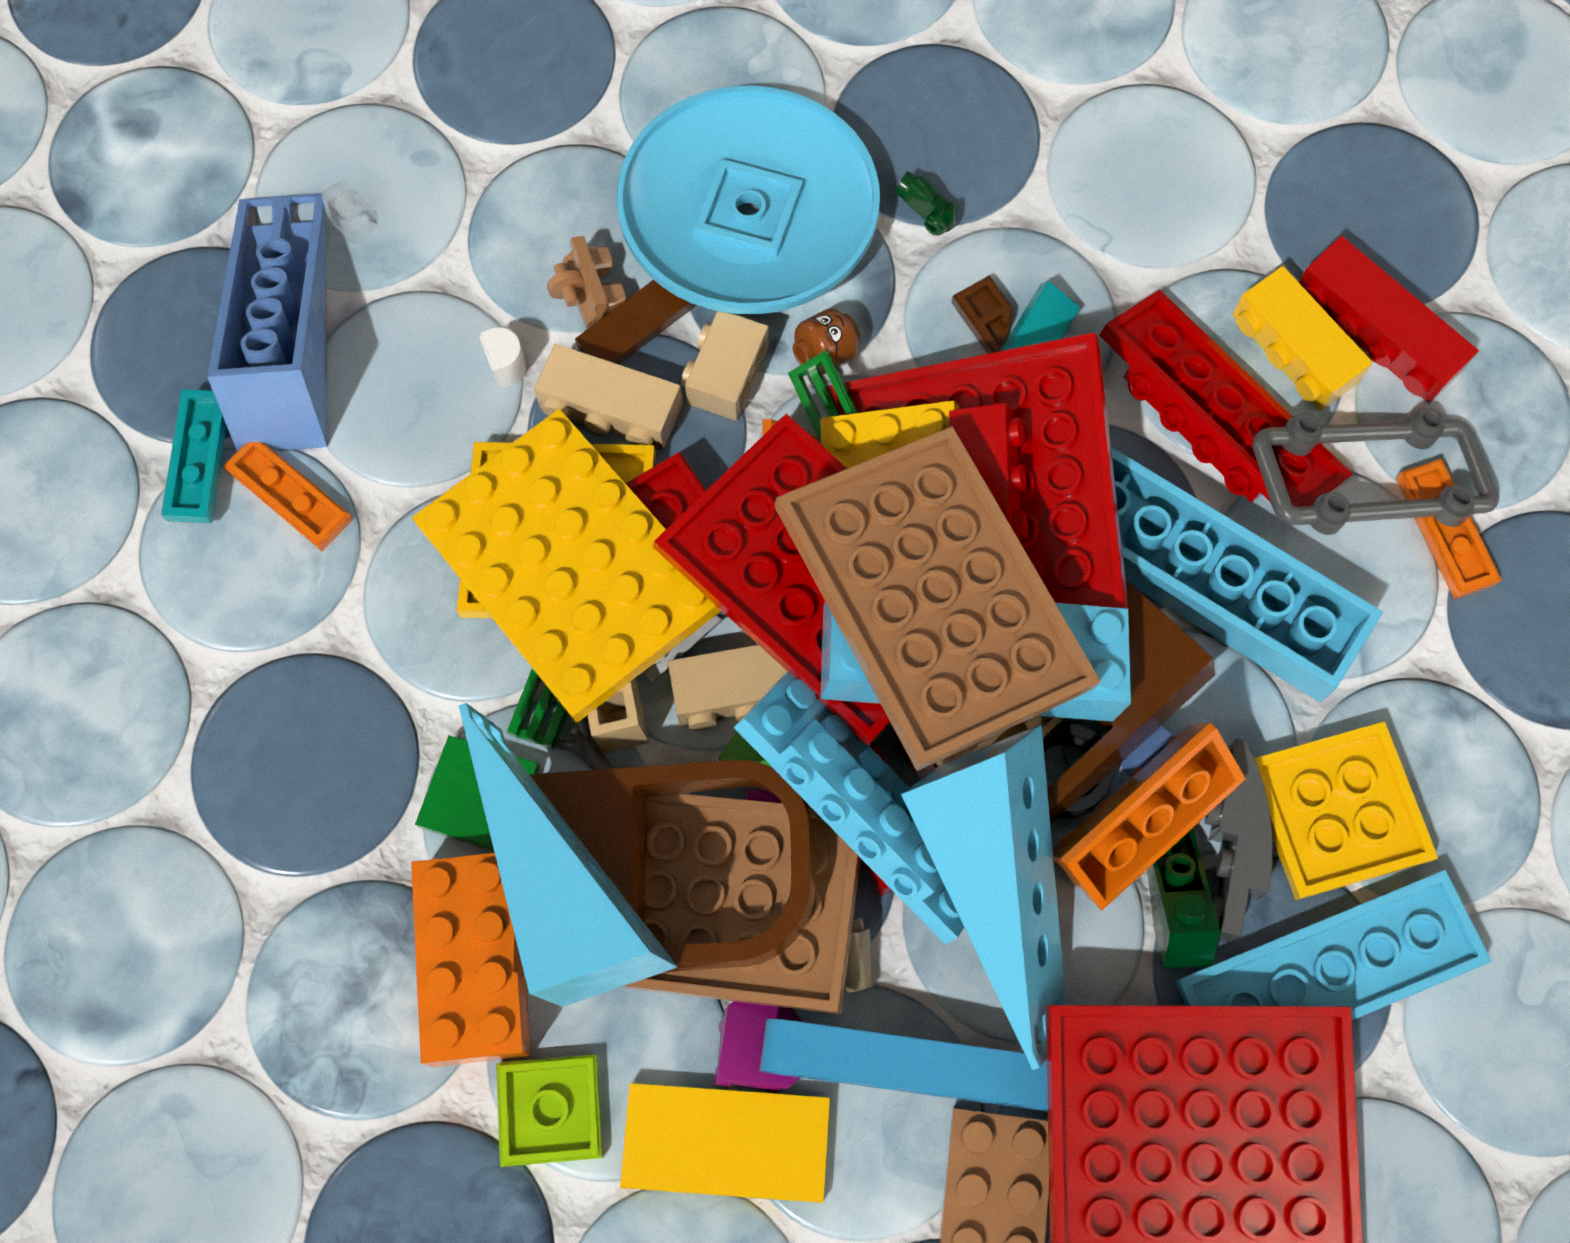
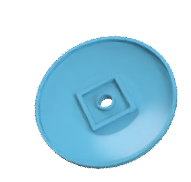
M731 86L713 89L688 97L663 111L642 130L631 145L623 161L617 184V210L623 237L630 252L645 272L659 285L679 298L707 309L734 314H764L794 308L820 297L837 286L854 270L868 250L876 230L880 205L877 172L867 148L856 132L843 119L820 103L794 92L765 86ZM745 203H752L758 206L760 210L753 215H744L737 208Z

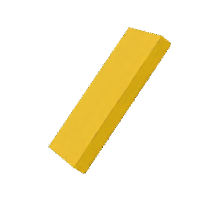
M630 1083L620 1188L824 1203L830 1098Z

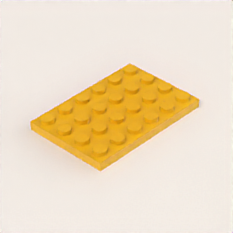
M560 409L549 415L411 517L421 532L576 723L721 612L713 602L653 548L654 541L666 529Z

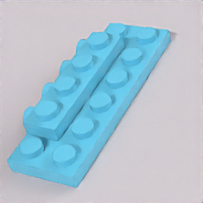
M789 671L786 672L733 728L923 923L947 945L960 935L964 925L901 795L909 787L878 754L852 732L837 715H834L826 708L802 680L796 679Z

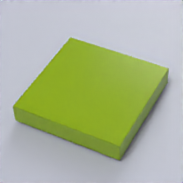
M598 1055L496 1063L500 1167L603 1158Z

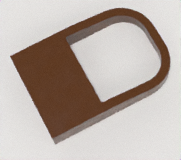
M1127 580L1131 704L1114 721L1098 720L1109 732L1047 788L1050 823L1056 820L1122 763L1128 755L1137 749L1215 676L1214 658ZM898 737L904 759L919 781L935 770L932 765H929L917 771Z
M724 760L529 774L644 924L647 797L737 787H756L769 791L782 801L790 822L791 891L788 903L779 919L762 934L744 941L661 945L678 966L666 972L746 967L764 963L785 951L798 938L807 924L815 898V844L812 816L805 800L773 768L749 760ZM514 934L513 972L525 977Z

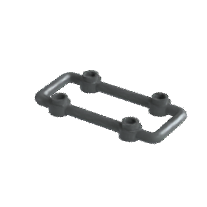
M1432 408L1416 410L1406 421L1321 425L1316 417L1303 413L1291 417L1284 427L1261 429L1255 434L1252 441L1253 451L1277 517L1291 525L1310 524L1314 530L1325 535L1337 533L1346 522L1435 517L1446 526L1457 527L1471 514H1484L1493 511L1500 499L1497 486L1473 429L1461 420L1443 419L1442 415ZM1440 437H1454L1458 441L1479 496H1474L1472 491L1463 485L1445 487L1435 498L1349 503L1342 494L1329 492L1317 497L1311 506H1294L1291 503L1272 446L1282 445L1291 454L1304 456L1309 454L1318 443L1405 439L1409 445L1417 449H1428Z

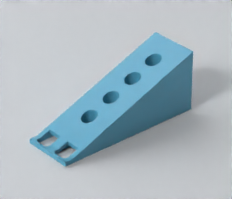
M468 703L459 705L529 994L565 1007L677 968L678 966L505 744L502 729Z
M1041 725L945 763L901 794L1032 1070L1040 1068L1047 1060L1046 1005H1066ZM1035 1025L1039 1030L1038 1036L1043 1044V1051L1040 1054L1036 1049Z

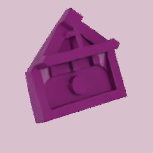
M736 1001L729 1004L725 1009L723 1019L719 1022V1031L721 1033L718 1066L715 1068L714 1084L728 1087L731 1084L766 1089L767 1093L775 1094L780 1088L788 1089L801 1079L800 1077L760 1071L766 1019L803 1022L792 1008Z

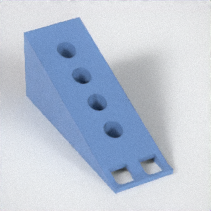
M325 193L239 199L207 375L237 451L249 442L265 443L274 451L327 447ZM315 203L313 221L291 223L292 205ZM272 206V224L248 226V212L251 207Z

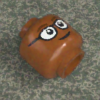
M833 308L823 310L798 324L794 333L793 354L798 363L802 365L827 350L839 368L851 362L857 355L858 344L861 339L860 331L856 322L848 314ZM823 365L818 367L821 374H827Z

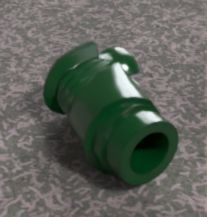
M907 171L899 182L895 194L901 197L924 220L926 219L924 225L930 234L939 236L944 234V232L950 231L957 221V202L954 200L950 203L943 195L939 194L938 189L924 175H914Z

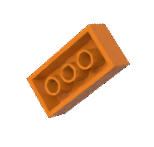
M495 853L411 862L421 1064L430 1067L531 1057L527 983L524 976L513 972L514 930Z

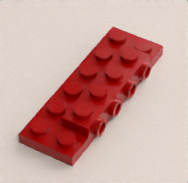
M1160 289L1108 322L1099 336L1130 366L1123 376L1128 382L1130 394L1137 400H1146L1159 412L1162 425L1171 432L1178 431L1192 445V452L1197 460L1206 464L1211 463L1224 476L1225 485L1231 493L1239 496L1244 495L1251 503L1263 495L1271 503L1253 451L1252 441L1255 434L1261 429L1284 427L1293 416ZM1318 443L1309 454L1304 456L1291 454L1282 445L1272 446L1291 503L1294 506H1311L1321 494L1335 492L1353 475L1321 443Z

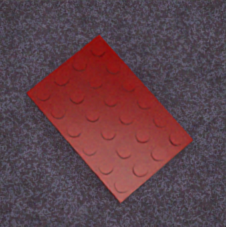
M785 414L654 541L653 548L787 672L789 671L796 679L802 680L826 708L834 715H837L852 732L869 746L890 723V720L881 704L820 699L823 609L825 600L774 507L777 497L848 468L788 414Z

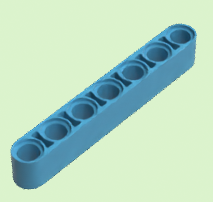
M766 1019L760 1063L761 1072L1048 1112L1047 1060L1040 1068L1032 1070L1025 1053L790 1020Z

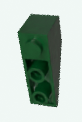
M1192 828L1147 869L1153 926L1163 968L1213 965L1220 935L1219 923L1194 828Z

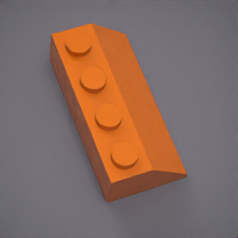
M1193 722L1181 734L1174 736L1167 746L1147 765L1139 768L1132 775L1131 779L1114 795L1100 803L1091 816L1074 831L1065 835L1059 845L1053 849L1054 861L1065 875L1101 911L1246 780L1217 728L1210 722Z

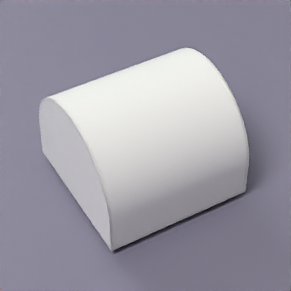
M501 327L480 332L481 336L479 337L498 387H501L502 390L520 382L526 373L527 363L516 334L509 329Z

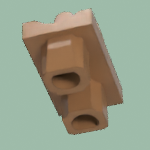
M584 236L571 237L570 244L572 250L564 257L563 263H558L554 266L556 275L548 281L547 289L552 298L565 299L568 307L578 304L585 327L590 328L602 319L603 315L608 314L624 303L626 295L621 283L601 284L599 276L609 275L613 267L608 246L588 247Z

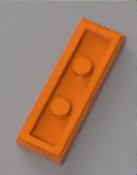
M246 443L222 466L231 476L321 552L353 520L347 511L265 443Z
M1442 458L1403 471L1395 478L1405 500L1435 498L1445 487L1455 485ZM1470 516L1457 527L1446 526L1435 517L1415 518L1454 600L1495 586L1502 580Z

